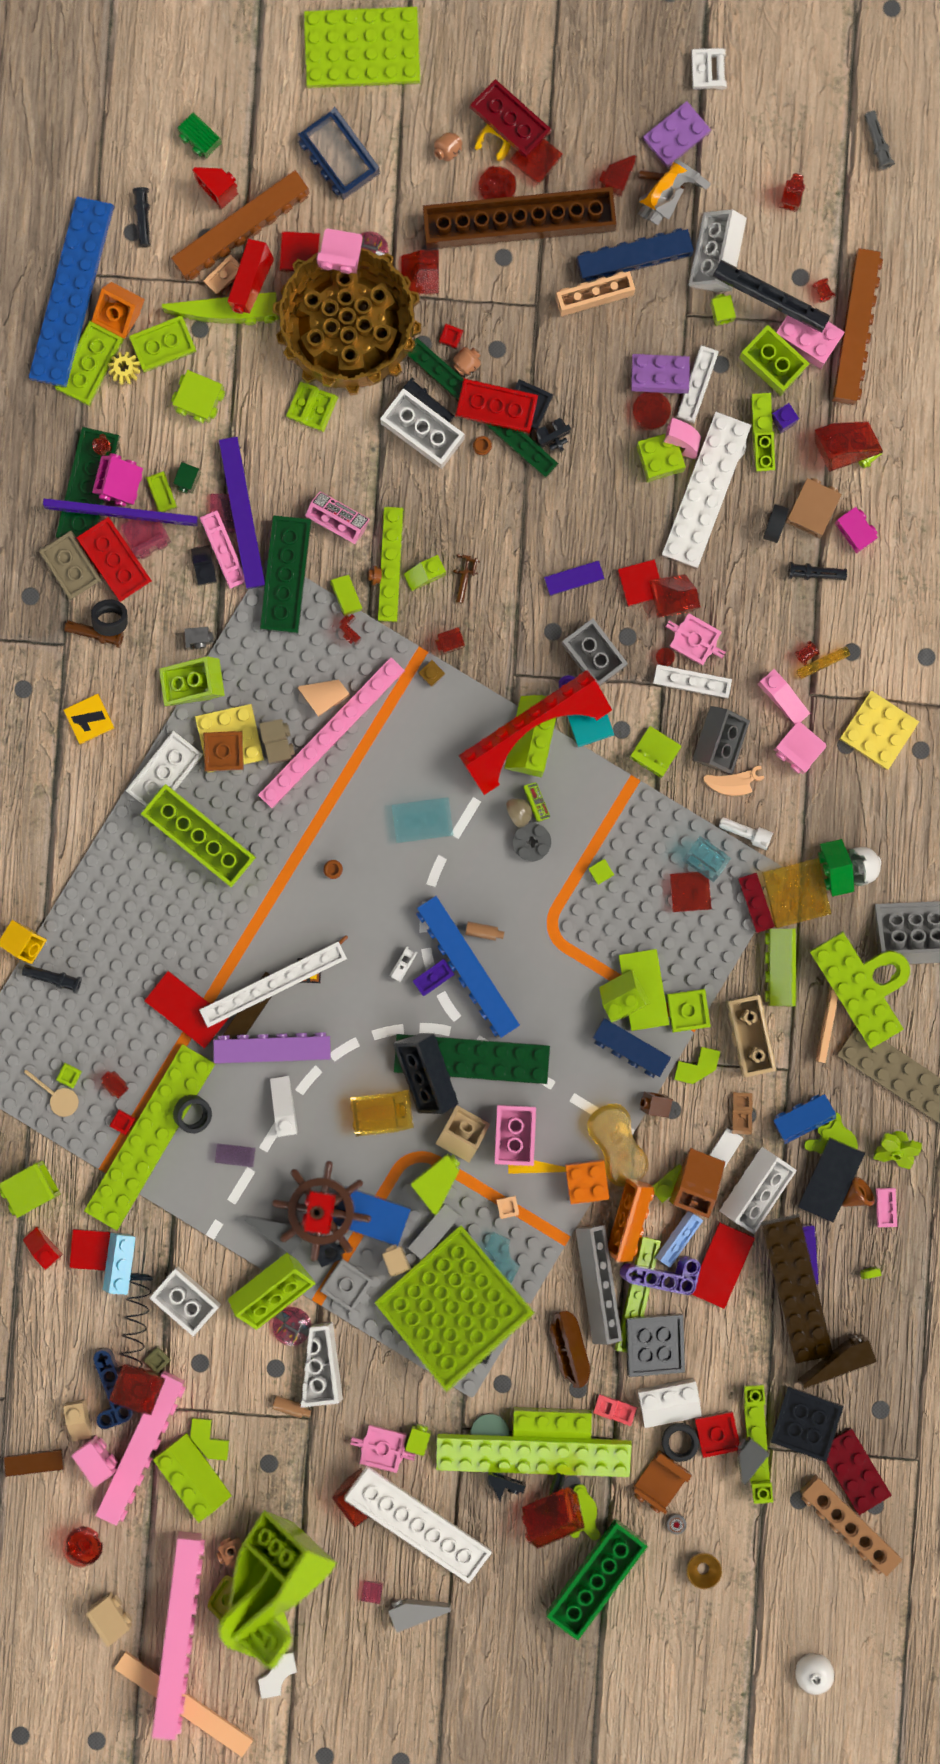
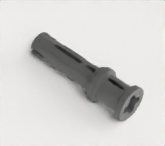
M869 111L864 117L875 147L873 153L877 156L879 170H885L895 165V161L891 158L890 146L884 140L876 111Z

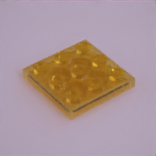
M819 858L762 872L775 928L832 914Z

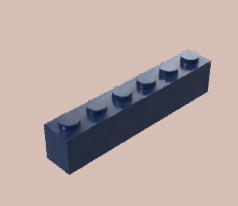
M678 228L673 230L672 233H658L649 239L641 237L633 243L621 242L616 247L609 248V246H605L592 253L591 251H585L580 253V256H577L576 262L581 282L585 283L601 277H610L619 272L625 273L691 257L694 250L688 229Z

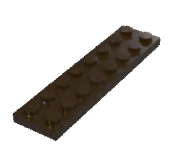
M800 1214L761 1222L795 1363L798 1364L831 1356L833 1354Z

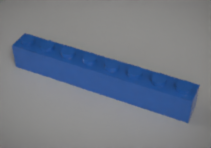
M435 896L417 908L419 912L416 915L422 923L426 922L429 926L427 932L432 939L436 938L440 943L437 946L442 955L447 954L450 961L447 963L453 972L457 970L461 977L458 980L464 988L468 987L471 991L468 994L474 1004L478 1002L482 1008L479 1012L484 1020L489 1019L492 1026L489 1028L495 1037L499 1035L502 1038L519 1027L520 1024L438 897Z

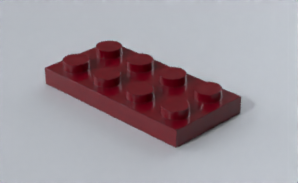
M496 79L469 107L525 158L552 130Z
M852 1428L834 1437L827 1463L860 1516L891 1497L892 1494Z

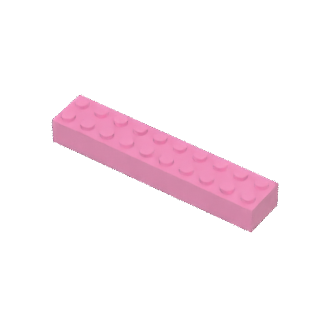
M183 1531L178 1533L152 1738L176 1740V1734H181L183 1717L179 1716V1714H183L185 1697L181 1695L186 1694L188 1677H184V1674H188L190 1657H186V1655H191L193 1638L189 1637V1634L193 1635L195 1618H191V1616L196 1615L198 1598H194V1595H198L200 1579L196 1577L201 1575L203 1559H199V1555H203L205 1540L201 1539L202 1533Z

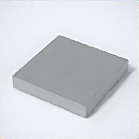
M341 1259L320 1291L353 1312L374 1279L346 1260Z

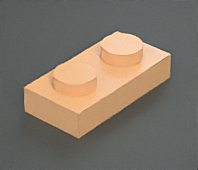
M230 254L204 280V283L218 296L235 279L240 263Z

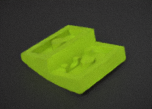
M300 381L286 417L324 432L338 397L319 390L316 386Z

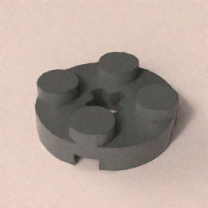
M528 823L525 827H521L516 831L513 838V847L522 859L530 862L538 861L548 854L551 847V836L544 826L537 823ZM529 837H533L534 840L538 841L534 848H531V845L526 843L529 841Z

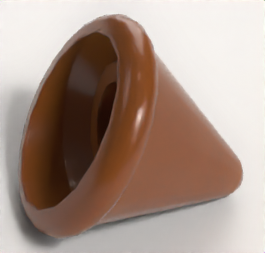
M854 1177L842 1206L874 1205L873 1192L863 1179Z

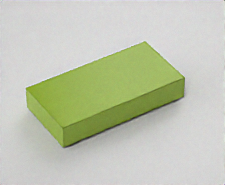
M164 471L146 477L158 512H167L178 508Z
M345 575L332 579L330 583L343 615L346 616L362 611L361 603L350 576Z

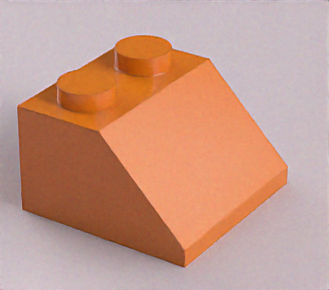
M110 282L101 289L91 322L125 339L138 319L145 299Z

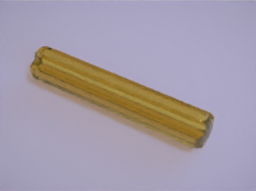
M843 647L799 668L796 671L800 679H803L849 657L850 651L847 647Z

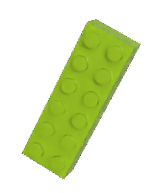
M167 784L161 788L141 813V815L230 887L235 885L257 858Z

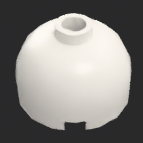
M856 847L848 850L850 851L848 854L853 864L854 884L863 886L873 882L880 873V857L867 847Z
M809 1653L798 1661L795 1677L799 1686L805 1692L812 1695H820L827 1692L832 1686L834 1669L831 1662L825 1656Z

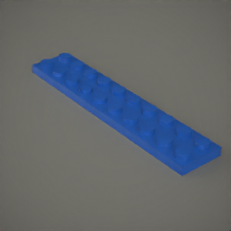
M76 197L28 378L30 380L67 387L114 210V205L111 203Z

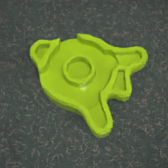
M835 1112L836 1119L817 1128L820 1138L807 1140L804 1143V1147L808 1151H816L822 1154L829 1137L858 1149V1143L855 1135L842 1124L840 1114Z
M577 1484L570 1494L561 1500L559 1511L565 1518H558L551 1528L552 1533L555 1536L568 1533L573 1538H578L580 1532L585 1531L592 1540H597L600 1537V1532L595 1524L597 1517L596 1502L589 1495L583 1484Z

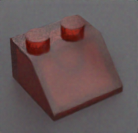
M123 1364L109 1401L136 1412L152 1415L166 1378L151 1370Z

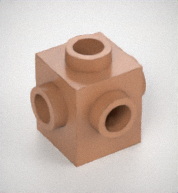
M239 1537L234 1540L228 1538L220 1542L219 1552L216 1553L220 1564L224 1563L226 1567L229 1565L231 1568L235 1567L236 1559L242 1546ZM233 1550L234 1555L229 1556L227 1551Z

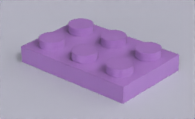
M686 101L643 136V140L667 168L675 159L680 158L707 136L711 129Z
M633 354L631 391L688 394L690 356Z

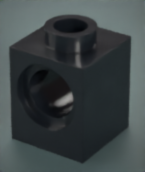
M338 1241L320 1245L318 1261L321 1268L343 1259L345 1250ZM329 1247L334 1248L336 1255L328 1257L325 1250Z

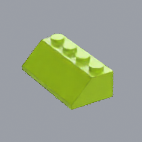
M521 696L516 717L543 700L546 696ZM556 718L547 720L527 732L509 752L504 769L541 778L545 771Z
M768 929V933H765V944H768V952H765V964H768V971H765V983H768V991H765V1002H768V1006H796V929Z
M285 1253L245 1286L236 1291L228 1298V1301L237 1318L258 1330L316 1283L296 1258L289 1253Z
M514 1407L513 1436L591 1439L592 1412L589 1409Z
M185 1433L153 1459L198 1523L212 1514L232 1496L188 1433Z

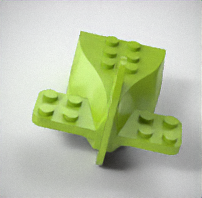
M264 1510L239 1550L233 1577L229 1575L224 1576L208 1600V1609L220 1621L218 1626L219 1638L228 1648L255 1657L264 1667L274 1669L292 1642L290 1627L284 1612L294 1607L320 1585L331 1573L337 1562L294 1522Z

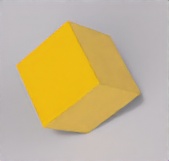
M11 920L0 938V947L16 958L33 964L47 939L29 927Z

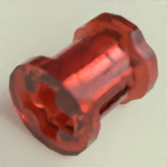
M828 278L821 279L812 285L813 289L817 290L820 303L836 296L828 285Z
M808 641L803 649L795 651L794 654L800 663L805 666L808 660L815 655L818 656L820 652L811 641Z

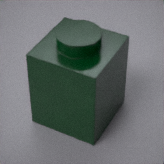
M181 462L173 482L175 487H177V491L184 494L188 492L194 493L201 475L200 469Z

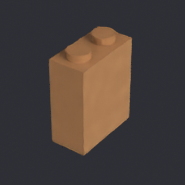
M807 478L785 523L820 539L842 494L838 493L839 490L832 486L826 487L821 485V481L818 479Z

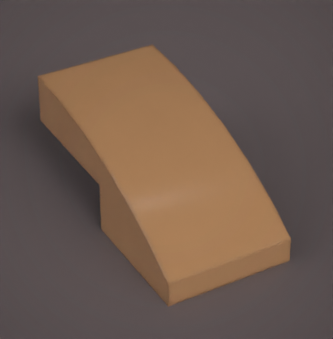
M733 1092L732 1134H752V1093Z

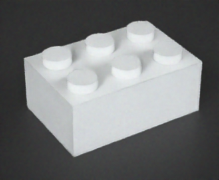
M178 1266L150 1297L154 1303L192 1336L200 1330L221 1305Z

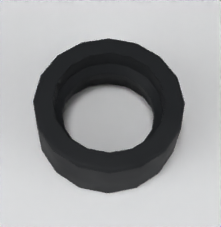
M774 504L763 539L778 543L789 508Z
M105 599L95 604L91 610L94 630L105 636H115L122 633L128 625L125 605L113 599ZM110 612L121 616L118 621L113 623H105L98 619L102 614Z
M191 1094L184 1096L176 1103L173 1110V1118L176 1124L186 1133L195 1134L203 1131L210 1124L212 1109L203 1098ZM191 1104H199L203 1109L202 1117L194 1124H186L182 1119L183 1111Z
M675 1423L664 1431L662 1447L670 1459L676 1462H685L696 1455L699 1448V1439L695 1430L689 1425ZM677 1431L686 1432L692 1440L690 1449L683 1454L673 1452L669 1446L670 1436Z

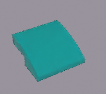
M608 714L597 721L594 717L567 715L578 748L614 736Z

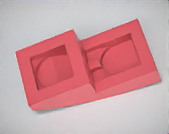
M599 1394L593 1413L632 1426L638 1407Z

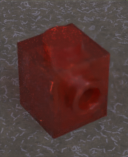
M459 627L437 634L438 640H435L438 651L442 650L443 655L465 648Z

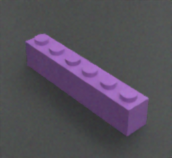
M326 1032L315 1033V1036L307 1037V1033H295V1037H288V1034H276V1038H268V1034H258L257 1038L250 1039L249 1035H237V1039H230L229 1035L218 1036V1040H213L214 1063L331 1060L330 1036H326Z

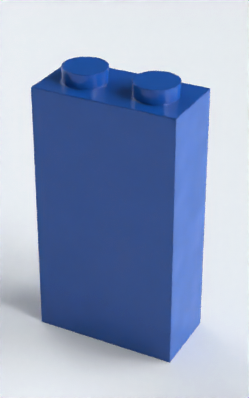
M358 1189L353 1192L351 1196L355 1206V1213L370 1215L371 1221L361 1222L353 1220L349 1230L398 1246L411 1207ZM342 1200L338 1207H334V1209L346 1211L344 1201ZM332 1218L335 1224L341 1227L344 1219Z

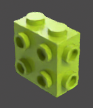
M187 370L186 374H182L179 380L180 388L178 392L175 391L172 396L171 402H173L172 405L176 409L175 412L182 416L191 415L195 421L204 424V421L210 423L211 419H215L218 408L216 407L218 402H222L224 399L225 391L223 384Z

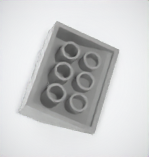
M940 901L875 904L878 954L892 950L901 953L909 964L940 963Z

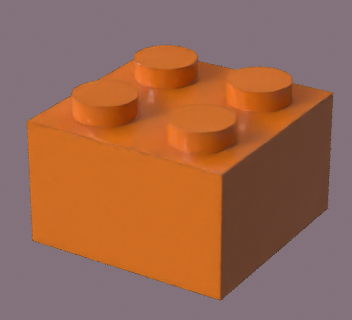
M603 1159L565 1164L570 1204L609 1199L605 1162Z

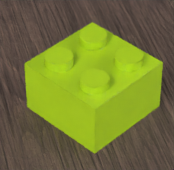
M666 433L638 441L636 447L647 483L684 472L686 468L680 447L664 442Z

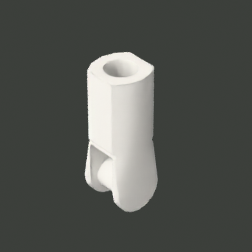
M407 946L389 976L401 982L418 952L409 950ZM404 956L411 959L408 964L402 961Z

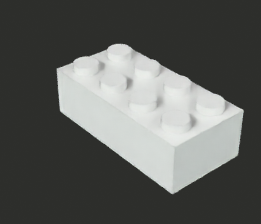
M404 388L380 418L383 426L441 469L465 439L463 432Z

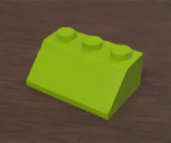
M769 325L741 352L739 357L780 396L786 392L810 364Z

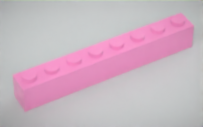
M166 1371L162 1373L97 1511V1517L116 1526L119 1521H124L128 1513L125 1508L128 1503L132 1504L136 1493L133 1491L136 1485L140 1487L144 1479L142 1472L144 1468L148 1469L153 1458L150 1455L153 1450L157 1451L161 1440L158 1438L161 1432L165 1433L167 1430L169 1414L173 1416L178 1406L175 1404L177 1397L181 1398L186 1389L183 1386L185 1380Z

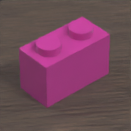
M854 507L835 522V525L857 554L876 541L878 532L873 525L867 523L865 513L861 509L858 510L857 507Z

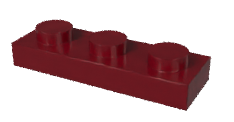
M757 872L738 878L755 932L759 933L774 928L775 925Z

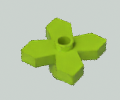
M895 1131L892 1134L885 1133L881 1141L882 1146L876 1148L873 1159L882 1162L895 1160L899 1167L911 1169L914 1164L913 1156L920 1154L922 1143L913 1140L909 1141L907 1134L902 1131Z

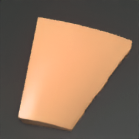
M340 680L298 687L318 717L350 696Z

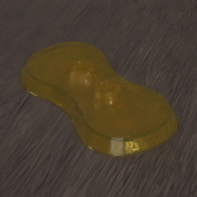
M608 1104L594 1111L588 1120V1132L604 1154L605 1170L608 1179L619 1187L625 1186L627 1178L641 1180L648 1171L649 1163L647 1155L636 1144L632 1136L631 1118L628 1111L619 1104Z

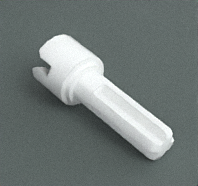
M725 817L719 823L720 828L751 840L752 845L767 850L773 832L759 827L755 830Z

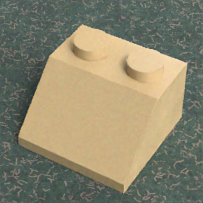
M456 1105L436 1145L470 1162L490 1123Z
M112 1592L92 1604L86 1613L107 1647L130 1630L132 1626L131 1616L128 1612L123 1611L120 1599L117 1595L114 1596Z

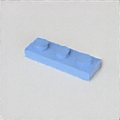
M688 1211L655 1258L671 1267L703 1220Z

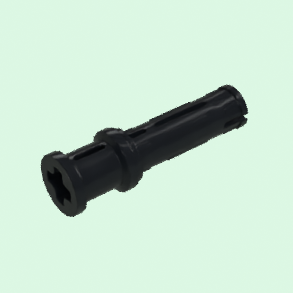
M136 187L132 189V193L135 196L133 209L137 214L139 247L147 248L151 246L148 211L151 208L150 204H148L149 188Z
M413 377L403 387L449 423L455 417L454 414L431 397L426 388L418 385Z
M790 562L788 579L795 577L804 578V580L820 578L846 581L847 569L814 567L809 563L801 565ZM820 572L835 573V575L820 574Z
M25 964L22 970V976L56 985L58 989H69L76 994L82 982V977L68 976L65 972H60V974L28 964Z

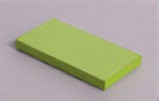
M89 321L78 342L67 387L56 385L55 389L90 406L110 368L108 363L113 362L111 358L116 356L124 338Z
M657 949L618 955L621 974L633 969L651 1003L628 1015L631 1031L670 1025Z

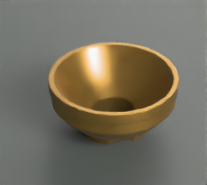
M699 1553L689 1560L687 1576L695 1587L710 1589L720 1581L722 1567L715 1556L709 1553ZM701 1563H706L709 1566V1570L705 1574L698 1572V1566Z

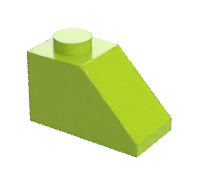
M436 555L419 563L404 573V576L411 591H414L446 576V571L439 556Z

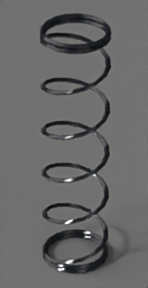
M131 1273L129 1282L146 1288L150 1291V1293L143 1296L126 1298L127 1301L139 1304L147 1308V1312L142 1314L124 1316V1319L143 1325L145 1327V1330L141 1332L121 1335L122 1337L134 1340L142 1344L143 1348L135 1351L119 1353L122 1356L138 1361L141 1364V1366H118L117 1371L121 1373H142L141 1367L143 1366V1364L141 1363V1361L125 1354L139 1352L145 1348V1345L142 1342L134 1338L128 1337L127 1335L143 1333L147 1330V1327L143 1323L127 1317L141 1316L149 1312L147 1306L139 1302L130 1300L146 1297L152 1293V1291L146 1286L132 1282L137 1280L152 1281L153 1276L147 1274Z

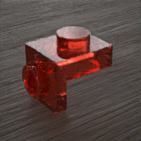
M353 614L350 616L346 615L339 622L341 624L339 629L344 633L342 637L349 644L354 643L358 645L362 639L349 626L356 617Z

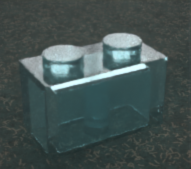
M701 836L694 842L683 858L684 862L713 883L731 860L725 852L719 850Z

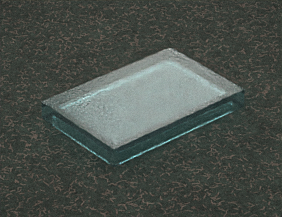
M449 797L392 805L396 843L454 836Z

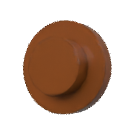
M485 436L477 437L473 442V450L478 455H487L492 449L490 439Z
M373 566L372 569H369L368 581H371L372 585L380 584L382 569Z
M329 860L326 862L324 874L328 878L336 879L341 876L343 867L339 861Z

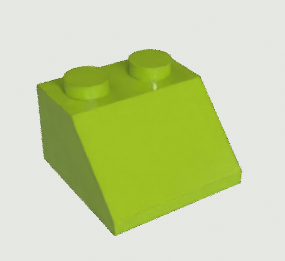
M633 969L599 987L603 1007L611 1022L619 1021L651 1004Z

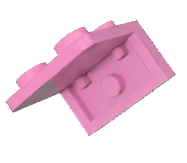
M326 229L324 231L321 253L318 252V267L325 270H340L347 274L357 273L363 240L362 235Z
M798 722L775 747L774 751L777 752L776 756L782 761L786 760L791 764L792 770L803 775L824 751L826 744L801 722Z

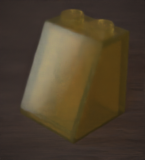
M409 1090L351 1098L350 1108L353 1112V1129L356 1136L392 1133L414 1128Z

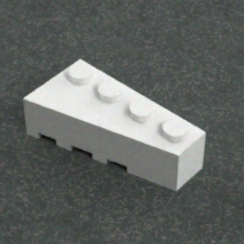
M333 1322L314 1324L309 1329L301 1407L337 1404L343 1399Z

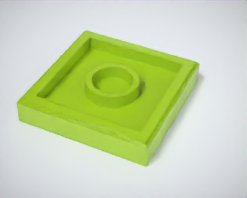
M705 989L667 994L672 1033L711 1027Z

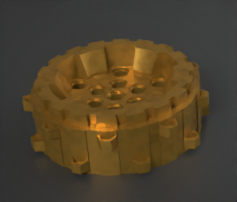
M361 248L357 273L350 274L343 273L340 270H325L318 267V253L307 261L297 259L293 263L295 273L289 278L286 285H283L280 291L282 299L273 303V313L278 315L281 320V331L276 334L277 342L280 345L286 346L283 353L287 360H293L303 370L302 379L308 384L317 380L323 383L325 387L346 388L349 395H358L360 387L375 385L388 375L397 377L401 374L400 363L407 356L408 352L413 351L415 342L412 337L421 334L422 325L414 318V307L420 303L418 292L410 291V280L407 276L403 277L399 270L393 267V256L389 253L379 256L370 250ZM347 277L350 279V281L347 284H342L340 282L341 278ZM376 294L384 295L382 300H376L374 297ZM344 296L351 297L348 303L342 302L341 299ZM315 298L318 300V303L310 305L308 301ZM362 304H366L368 306V309L366 311H360L358 309L359 306ZM328 307L335 308V311L331 314L325 312ZM351 315L353 318L351 321L345 322L343 317ZM368 323L370 327L367 330H362L360 325ZM331 325L337 327L333 333L327 331V328ZM380 331H384L387 333V336L379 338L377 334ZM352 334L354 338L351 341H346L344 336ZM314 336H319L321 338V340L318 343L311 342V339ZM347 353H354L355 358L352 360L346 359Z

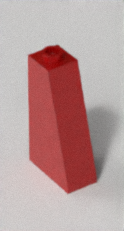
M248 239L227 301L231 309L236 313L243 314L244 312L250 314L274 262L266 242Z

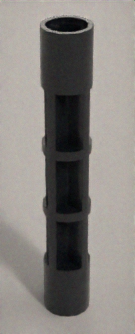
M722 259L713 274V277L821 333L831 316L741 269H737V267Z

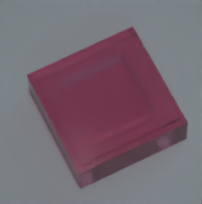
M364 1580L361 1601L380 1604L383 1583Z

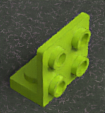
M649 726L629 758L662 778L681 749V745Z

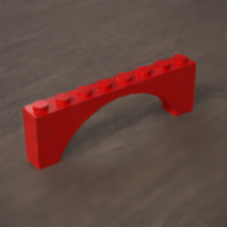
M586 670L458 756L481 792L486 795L500 785L498 782L500 772L509 752L531 729L547 720L566 715H585L594 717L597 721L611 712L612 709L597 681Z

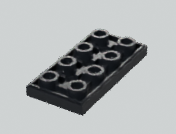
M829 1137L799 1201L798 1208L834 1223L865 1156V1152Z

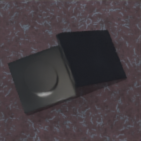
M211 546L191 548L192 562L195 567L198 586L217 583Z
M488 1472V1479L499 1502H501L505 1488H508V1492L519 1495V1492L524 1494L526 1482L499 1473Z

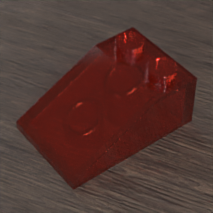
M868 421L832 423L815 429V444L829 472L883 453Z

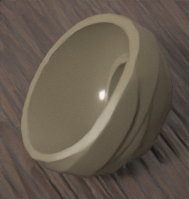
M513 798L506 802L507 811L513 823L519 828L525 827L532 818L531 806L524 799Z

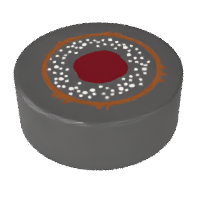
M677 1513L670 1515L667 1519L668 1530L673 1534L683 1533L686 1529L685 1518Z

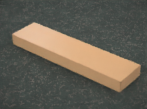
M832 987L829 988L816 1061L822 1063L826 1062L838 996Z

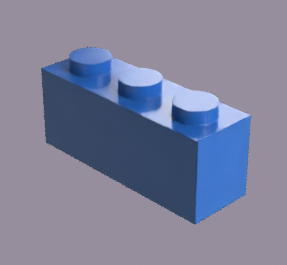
M818 1094L813 1096L810 1102L804 1105L800 1103L794 1106L792 1111L778 1114L773 1121L784 1144H787L836 1119V1113L826 1095L820 1096Z

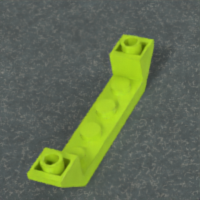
M764 1384L744 1386L746 1439L750 1436L767 1450ZM768 1457L750 1478L754 1504L773 1503Z

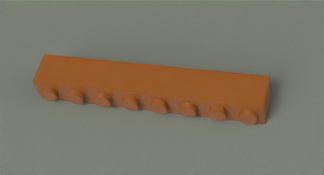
M294 170L171 257L174 265L186 281L195 279L199 276L200 271L205 268H211L217 259L228 256L231 249L236 246H242L248 237L259 234L262 230L261 228L265 225L273 224L282 213L287 214L292 210V206L298 202H304L310 194L309 188L297 171Z
M858 248L855 254L843 329L845 333L841 341L832 402L855 405L857 400L861 399L862 389L859 386L860 381H863L865 376V370H862L863 363H866L868 358V351H865L866 344H869L871 339V333L868 330L869 325L872 326L874 314H871L872 307L876 306L877 296L874 293L875 288L878 289L880 277H877V274L883 264V259L880 258V251Z

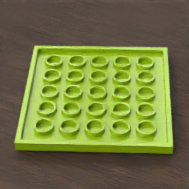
M461 1225L374 1302L446 1392L535 1314L532 1308Z

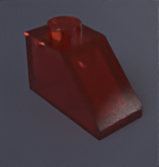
M629 156L610 164L606 171L603 170L599 179L602 182L601 188L613 187V194L622 197L637 156Z

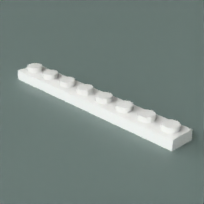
M337 942L200 1009V1012L207 1027H210L346 960V955L340 943Z

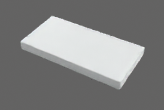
M172 731L126 789V792L147 807L165 784L176 791L203 757V754L176 732Z

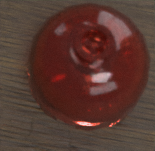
M85 1526L72 1530L64 1540L62 1548L67 1562L79 1568L88 1567L96 1562L103 1551V1543L98 1538L99 1534L92 1528Z

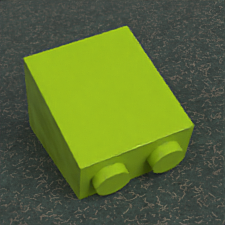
M448 1153L411 1181V1186L434 1215L439 1212L460 1170V1162L454 1154L451 1156Z
M40 1161L0 1183V1194L4 1199L8 1200L10 1204L8 1205L9 1211L13 1216L16 1215L17 1218L61 1195L44 1161Z

